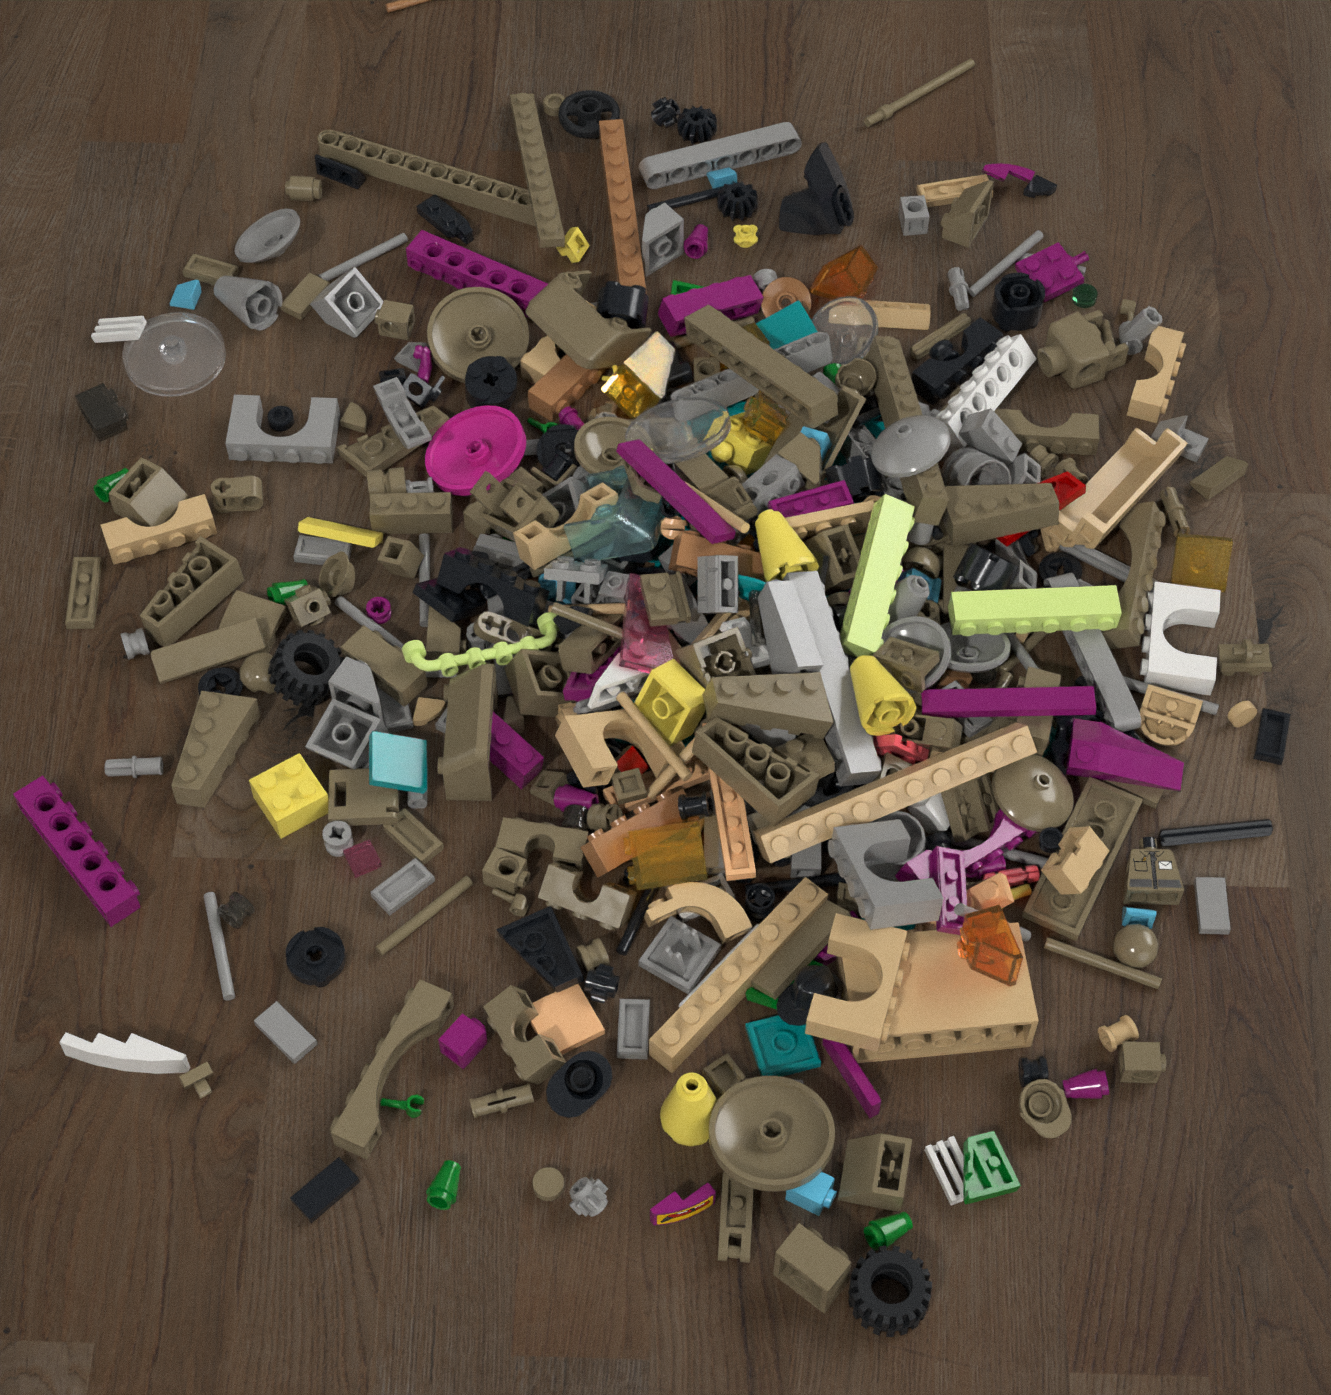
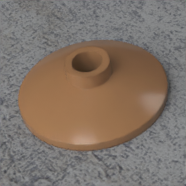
M778 278L772 281L762 294L764 299L761 307L766 318L783 309L784 307H782L781 303L785 299H788L791 304L799 300L807 314L810 312V293L807 287L795 278Z

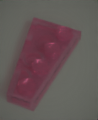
M630 573L626 586L619 666L650 674L651 670L674 658L667 625L650 627L639 582L640 575Z

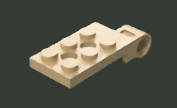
M872 495L861 503L787 517L785 519L803 542L823 531L848 524L852 535L867 532L873 505L881 497Z

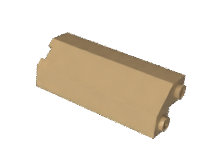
M1135 428L1126 443L1088 481L1086 493L1059 511L1058 525L1045 527L1043 531L1063 547L1072 548L1076 544L1095 549L1173 465L1188 443L1168 428L1163 431L1157 442L1140 429Z

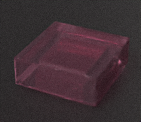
M370 839L343 850L344 857L355 878L382 867Z

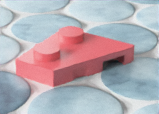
M900 735L873 736V744L879 757L888 752L912 765L915 762H922L928 759V749L912 741L901 742L902 736Z

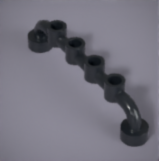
M1076 715L1053 716L1057 727L1050 756L1053 759L1052 763L1065 776L1064 760L1069 749V744L1066 741L1068 725L1074 722ZM1048 827L1042 830L1039 836V847L1046 853H1056L1061 849L1058 845L1063 838L1062 833L1059 831L1060 827L1057 829Z

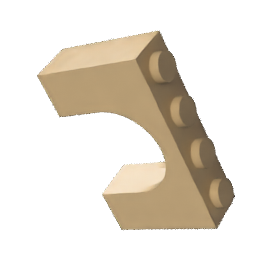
M625 709L564 716L555 734L583 788L607 785L618 766L604 741L607 738L621 739L637 747L644 755L656 778L670 765ZM682 741L670 746L677 756L685 748Z
M836 913L828 941L827 954L866 964L877 975L880 987L871 997L856 1002L844 1001L814 993L806 1021L805 1034L878 1052L880 1041L887 1042L891 1024L885 1023L887 1014L893 1015L896 1007L897 997L892 996L894 987L900 988L904 970L899 969L901 960L907 961L911 943L906 942V930L894 927L870 930L866 920Z

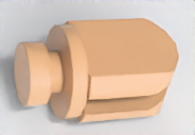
M676 515L672 518L665 517L660 521V533L666 538L673 540L682 532L684 533L687 521L682 520Z

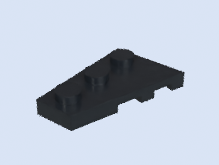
M551 906L496 929L498 935L557 993L585 981Z

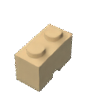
M1090 826L1069 828L1058 844L1061 848L1058 854L1052 853L1041 869L1061 895L1081 894L1089 886V881L1102 866L1103 860L1109 852V849Z

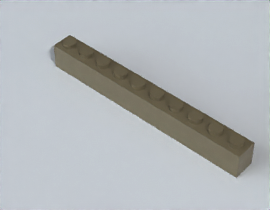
M875 335L866 361H869L876 370L877 379L873 388L884 426L887 428L900 419L922 415L899 339L891 336L882 337ZM938 463L919 474L900 477L907 503L915 506L912 517L915 518L914 522L938 526L949 502Z

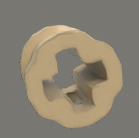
M1128 1015L1120 1017V1021L1106 1027L1104 1025L1098 1028L1099 1038L1109 1052L1115 1051L1117 1046L1122 1044L1123 1041L1130 1040L1133 1042L1139 1038L1137 1027Z

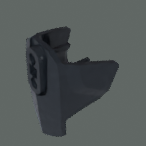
M821 142L811 154L804 170V178L808 182V188L799 192H793L782 200L779 214V229L781 231L808 235L840 234L844 226H851L853 223L854 211L846 181L827 142Z

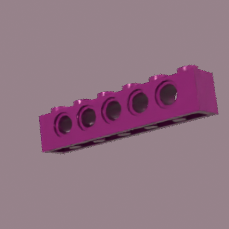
M421 230L406 248L407 263L412 269L449 283L457 289L485 287L497 290L511 298L527 318H530L526 314V308L530 300L548 285L546 282L424 230Z
M42 775L13 793L21 812L110 927L141 908L137 899L140 892L131 880L128 882L122 877L124 872L116 860L110 862L106 857L109 853L100 840L95 842L92 839V830L85 821L80 823L77 820L78 814L69 801L66 803L62 801L61 797L63 795L54 782L49 784ZM68 827L67 829H65V830H63V831H59V830L62 829V828ZM78 847H83L80 850L74 851ZM98 867L96 870L90 871L91 868ZM114 886L112 890L105 891L107 888Z

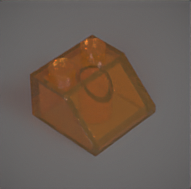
M860 245L824 264L809 291L811 294L847 303L852 299L859 300L867 294V288L874 281V275L878 267L864 247Z
M1000 904L965 914L963 926L960 928V939L957 942V949L961 959H966L971 970L1007 986L1016 985L1023 955Z

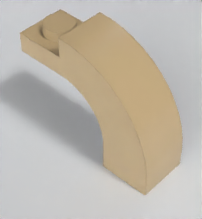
M686 882L668 887L665 893L668 901L661 898L648 905L649 909L646 910L644 915L648 927L680 913L691 912L701 915L712 924L722 945L747 934L752 928V924L744 909L731 895L718 887L699 882Z

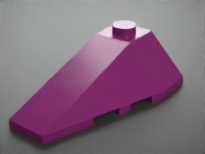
M1075 719L1072 723L1066 767L1067 775L1092 777L1094 779L1173 791L1181 790L1184 762L1102 722Z

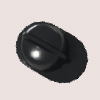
M806 966L796 974L794 982L782 992L777 1001V1013L782 1021L789 1025H805L814 993L836 999L841 998L843 993L842 982L836 975L830 972L828 966Z
M593 1051L579 1052L571 1057L553 1074L548 1082L546 1096L551 1109L559 1116L567 1118L577 1117L586 1112L605 1094L611 1085L613 1076L608 1060L600 1053Z

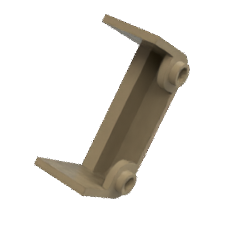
M589 270L560 273L530 300L526 308V314L576 364L586 369L636 363L652 331L649 327L630 329L626 321L619 317L604 319L582 298L583 291L592 274Z
M481 664L451 678L449 685H444V701H448L444 754L443 757H438V774H443L446 800L492 801L489 771L493 710H498L499 704L495 665Z

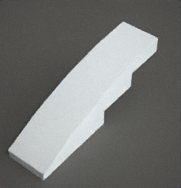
M66 1032L60 1041L66 1056L106 1068L153 1074L186 1073L191 1068L185 1054L131 1033L126 1043L101 1033L97 1034L93 1043Z

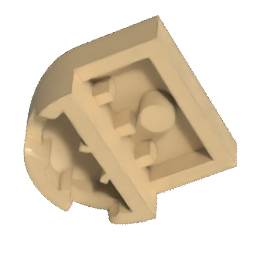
M1148 684L1140 709V730L1146 738L1156 744L1163 746L1182 744L1193 733L1203 701Z

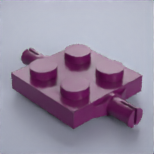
M1058 242L1015 263V269L1018 273L1028 274L1030 279L1034 281L1038 279L1045 288L1044 302H1047L1084 283V276L1077 266L1089 261V257L1085 251L1071 257Z

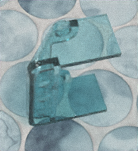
M624 465L618 466L613 470L588 474L586 479L590 489L603 482L618 493L619 498L616 505L604 504L596 508V512L593 513L590 520L564 524V530L576 562H584L585 559L605 560L644 553L653 549L657 545L661 534L660 521L665 518L660 510L661 500L659 504L645 501L640 496L634 494Z

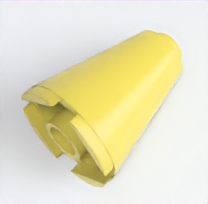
M769 509L758 515L755 527L766 583L776 579L782 581L789 572L818 570L817 559L779 511Z
M862 655L856 658L850 667V673L861 726L868 734L876 736L894 732L893 727L900 723L902 726H905L912 719L916 711L913 697L874 656Z
M687 1073L681 1076L661 1107L660 1118L662 1128L678 1144L696 1146L706 1143L709 1139L710 1116L718 1100L703 1076L697 1073Z

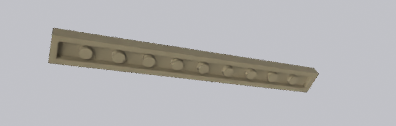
M510 94V106L540 248L565 247V236L534 94Z

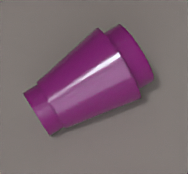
M702 224L696 225L684 241L685 253L693 259L701 258L707 252L708 228Z
M569 784L559 786L554 794V805L562 812L588 811L591 805L599 804L597 794Z
M1095 1068L1062 1080L1066 1098L1102 1099V1096L1109 1095L1105 1070L1097 1071Z

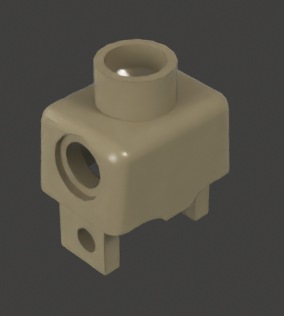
M1097 310L1082 316L1079 311H1076L1049 325L1045 347L1038 350L1037 359L1040 369L1045 376L1052 377L1061 374L1071 388L1077 389L1104 380L1107 371L1125 365L1129 347L1122 343L1115 346L1114 350L1108 351L1100 337L1102 312Z
M487 471L483 473L469 492L483 505L479 511V516L498 534L514 542L513 533L536 520L546 528H554V524L559 518L558 510L540 492L522 482L509 478L499 482ZM490 484V489L486 491V487Z

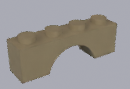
M996 409L994 411L1022 443L1019 451L1031 452L1036 446L1043 445L1048 453L1096 455L1099 443L1098 414L1072 413L1070 419L1063 425L1045 428L1029 422L1023 416L1021 410Z

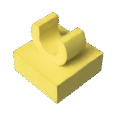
M572 227L565 235V247H556L561 256L567 255L571 263H575L581 260L590 245L580 229Z

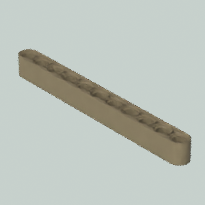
M323 130L317 136L320 156L354 168L361 173L432 195L436 194L438 197L535 226L527 189L335 130Z

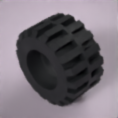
M298 630L295 635L290 633L280 642L269 663L268 674L271 675L269 678L270 684L276 685L274 691L277 694L282 693V699L285 701L290 699L293 701V705L299 706L300 703H303L304 707H310L312 703L317 706L331 696L328 681L343 662L344 657H339L342 651L339 647H334L335 642L332 639H325V634L320 633L316 635L314 630H308L307 633H304L303 630ZM300 661L310 664L317 671L318 675H309L302 672L295 662Z
M880 1246L878 1253H875L872 1249L867 1252L865 1259L861 1257L857 1261L856 1268L853 1269L848 1291V1302L850 1308H854L853 1316L855 1319L861 1318V1326L866 1330L869 1326L873 1327V1334L880 1335V1331H885L886 1337H894L895 1331H898L900 1336L907 1334L909 1327L914 1330L918 1326L919 1320H923L926 1315L932 1291V1281H929L930 1273L928 1268L922 1269L924 1262L919 1257L916 1260L912 1259L913 1252L906 1250L905 1254L899 1252L900 1247L893 1246L892 1251H887L886 1246ZM881 1279H893L905 1287L909 1297L901 1303L888 1304L882 1302L874 1295L871 1286Z

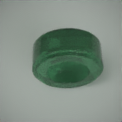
M1080 284L1073 289L1072 301L1078 307L1090 308L1095 305L1098 292L1090 284Z

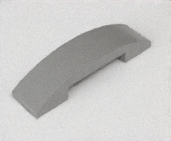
M397 377L373 386L390 425L406 449L432 440L423 421L420 422L409 403L406 392Z

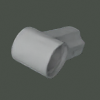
M1148 306L1132 321L1123 322L1119 326V344L1125 343L1129 347L1127 355L1137 354L1143 349L1142 342L1162 323V316L1155 308Z

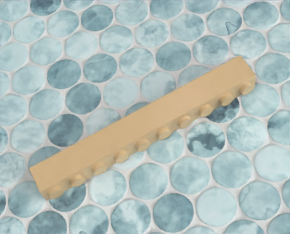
M1016 722L786 817L775 826L769 824L753 831L762 858L769 863H773L832 838L834 827L869 823L1035 754L1037 750L1028 725Z

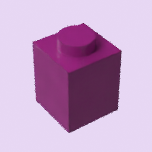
M462 1013L438 1039L440 1052L464 1070L487 1044L485 1026L476 1018L470 1019Z

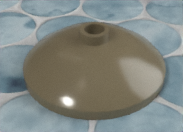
M600 417L585 423L577 432L574 441V453L579 464L593 476L612 482L629 481L623 464V458L616 452L619 443L640 439L650 450L653 451V447L648 435L639 426L618 417Z
M1032 754L994 771L992 789L995 800L1004 814L1017 825L1028 830L1042 832V830L1048 827L1057 829L1069 818L1074 803L1071 786L1062 771L1049 760Z

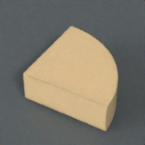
M418 697L413 717V726L426 725L429 721L440 717L446 709V701Z

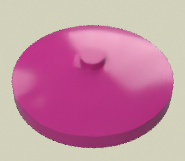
M478 406L458 413L445 422L429 442L425 455L427 472L438 488L444 492H451V494L459 496L471 495L469 492L485 471L501 482L514 472L523 458L526 449L524 428L512 412L498 406ZM490 484L486 487V491L490 489Z

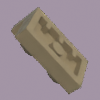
M890 637L872 655L902 687L919 693L925 690L924 677L940 661L939 652L894 637Z

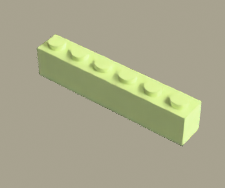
M887 494L883 495L873 505L840 631L841 645L844 653L856 658L862 655L872 656L884 643V640L881 639L882 633L890 620V615L887 613L889 606L893 603L896 596L894 586L902 572L901 558L907 551L909 542L906 541L907 535L915 521V518L912 517L915 506Z
M1116 585L951 592L948 604L952 635L972 636L974 634L999 635L1001 633L1015 632L1026 634L1039 631L1053 633L1063 630L1079 632L1087 629L1106 631L1117 628L1122 614Z

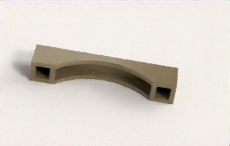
M1154 501L1135 504L1120 523V528L1131 544L1132 561L1128 577L1118 593L1122 614L1117 628L1106 631L1101 630L1109 649L1139 646L1141 634L1144 633V618L1149 608L1147 594L1153 588L1152 577L1154 569L1157 567L1156 557L1158 548L1161 547L1162 527L1165 526L1164 513L1158 509Z
M421 979L415 988H410L407 992L402 1011L400 1013L397 1012L393 1016L390 1023L391 1030L386 1038L382 1037L378 1042L375 1050L376 1056L371 1064L367 1063L364 1066L358 1087L349 1092L343 1113L334 1118L330 1127L335 1146L366 1160L382 1134L379 1121V1103L383 1086L390 1071L399 1058L413 1045L439 1032L454 1007L451 992Z

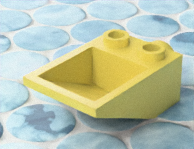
M764 405L716 421L706 448L711 451L715 461L725 462L728 465H737L749 475L762 467L785 421Z

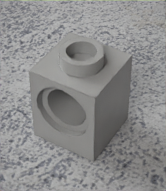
M925 196L900 197L898 215L903 236L927 234L930 216Z
M608 571L598 594L602 603H630L631 613L629 616H631L636 606L635 598L640 595V591L633 575Z

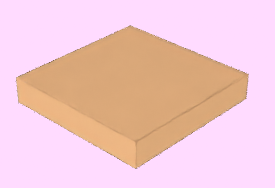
M579 984L558 993L554 992L533 1002L539 1015L531 1020L530 1024L537 1035L541 1034L552 1038L562 1055L605 1034L603 1025Z

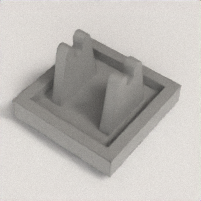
M558 556L557 560L554 559L544 568V579L557 580V601L561 602L565 599L566 581L585 583L584 604H590L592 602L593 584L599 585L605 579L608 565L601 564L599 559H585L584 562H576L573 557Z
M670 916L639 959V966L689 994L720 952L721 944Z

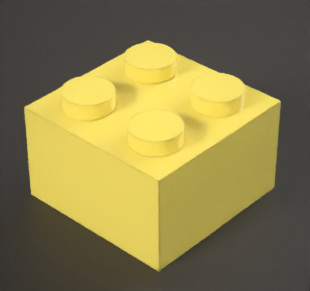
M672 659L651 670L634 704L662 738L672 746L691 736L706 711L702 696L705 688L675 659Z
M300 753L249 780L254 799L281 839L328 814V794Z

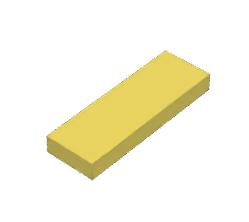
M310 517L300 521L298 526L300 533L371 548L376 547L383 541L384 534L382 532Z

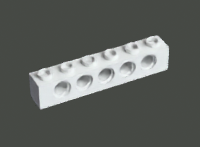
M1021 334L1013 337L1008 335L1001 338L996 343L997 347L985 356L984 363L972 372L973 376L960 386V392L948 401L949 405L945 410L936 415L935 418L945 423L950 433L951 441L946 453L966 447L967 443L959 435V432L967 416L990 408L995 411L1036 360L1035 355Z

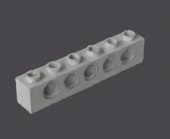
M776 454L742 484L758 511L754 517L745 522L749 523L758 519L760 513L769 510L767 504L770 500L795 494L805 485L795 464ZM733 528L736 531L734 539L727 540V544L736 546L749 534L748 532L742 533ZM673 545L658 557L668 575L676 574V571L668 569ZM682 573L688 586H691L698 579V577Z

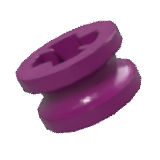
M374 597L368 601L366 611L369 618L377 624H384L390 620L391 606L386 598ZM380 608L381 611L383 608L382 613H378V611L375 613L374 610Z

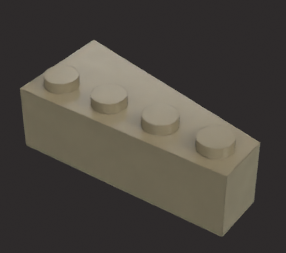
M1051 483L945 486L949 502L943 513L942 520L953 547L1058 525L1059 500Z
M201 536L195 542L196 547L192 553L187 552L182 559L183 564L176 573L172 572L167 579L168 584L164 590L157 592L140 615L148 637L163 647L177 641L245 581L238 560Z
M821 672L712 677L702 694L708 720L718 717L729 724L745 726L746 723L760 726V729L770 731L772 728L788 730V734H812L813 738L823 739L834 723Z
M201 691L171 785L177 804L205 808L223 779L222 774L227 766H231L235 759V753L240 745L246 742L253 724H257L261 717L256 698Z
M715 717L696 731L692 753L773 826L777 825L815 795L820 777L819 774L812 770L810 772L798 767V762L789 757L787 759L780 757L772 752L770 746L764 743L758 744L748 738L749 735Z

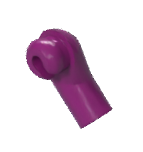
M416 345L413 357L421 359L417 377L428 384L433 367L431 351L427 346Z

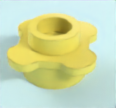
M736 225L733 228V231L736 233L734 242L740 247L748 248L758 242V237L756 236L757 226Z

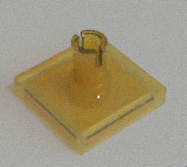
M1177 533L1170 584L1225 592L1233 546L1232 538Z

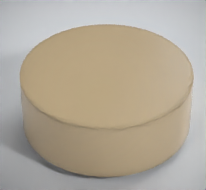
M1250 701L1239 702L1229 711L1228 719L1234 727H1242L1256 716L1257 709Z

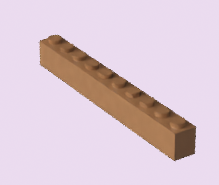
M623 119L599 121L600 149L617 281L624 286L640 285L646 288Z

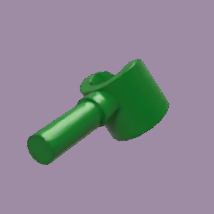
M529 417L527 420L529 424L538 428L543 434L550 427L557 425L554 422H548L544 425L532 417Z
M412 1095L407 1101L381 1099V1106L400 1108L405 1110L411 1118L420 1116L421 1110L414 1109L410 1105L424 1104V1099L420 1095Z

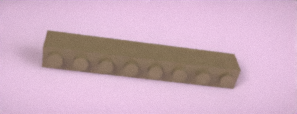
M708 304L684 317L687 338L811 428L814 429L838 415V397L833 389H829L819 382L817 378L803 371L800 366L793 364L784 355L779 354L768 344L760 341L751 332L740 327L737 322H733L721 311Z

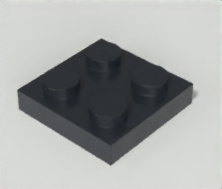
M437 578L416 583L412 592L450 622L481 614L488 607V603L476 591L467 590L458 594L437 584Z

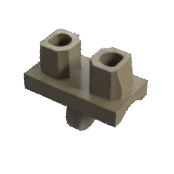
M1243 639L1242 644L1218 645L1217 652L1220 671L1223 676H1233L1236 672H1247L1250 675H1261L1262 672H1271L1272 663L1269 657L1268 644H1252L1251 639Z

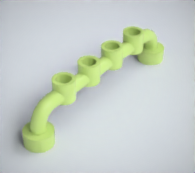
M548 612L542 614L537 619L541 634L545 635L541 638L535 639L532 636L522 638L520 642L513 644L498 642L492 648L484 650L474 647L467 650L464 654L455 656L451 653H445L436 660L424 659L427 653L423 642L420 640H412L405 643L402 647L405 661L413 663L420 670L427 672L441 670L443 676L451 677L457 674L458 666L468 664L471 670L481 664H486L485 661L496 659L498 665H507L513 659L512 655L517 654L521 649L539 651V649L546 648L555 642L557 632L560 629L553 621L557 615Z

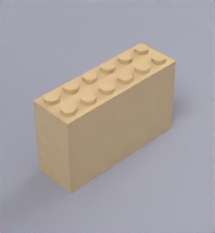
M999 921L994 925L983 926L968 924L969 932L965 936L938 932L937 928L928 931H920L918 929L907 930L906 942L911 943L907 961L901 960L899 969L904 970L901 987H894L892 996L897 997L894 1014H887L885 1023L891 1024L887 1042L880 1041L878 1052L848 1045V1049L857 1063L1031 1047L1039 1020L1019 922ZM837 956L836 972L843 986L841 1000L850 1002L862 1001L871 997L879 989V979L869 966L859 961Z

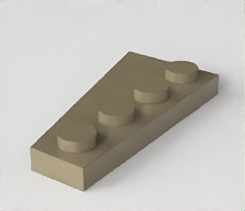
M434 405L416 413L420 422L423 421L431 437L450 419ZM389 424L382 427V432L368 437L366 434L357 438L358 442L347 447L343 444L336 448L338 454L367 477V470L379 469L383 471L420 445L406 449Z

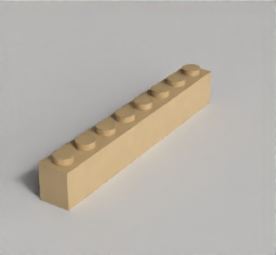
M805 877L649 1039V1055L673 1073L746 996L747 989L753 987L751 980L828 900V894Z

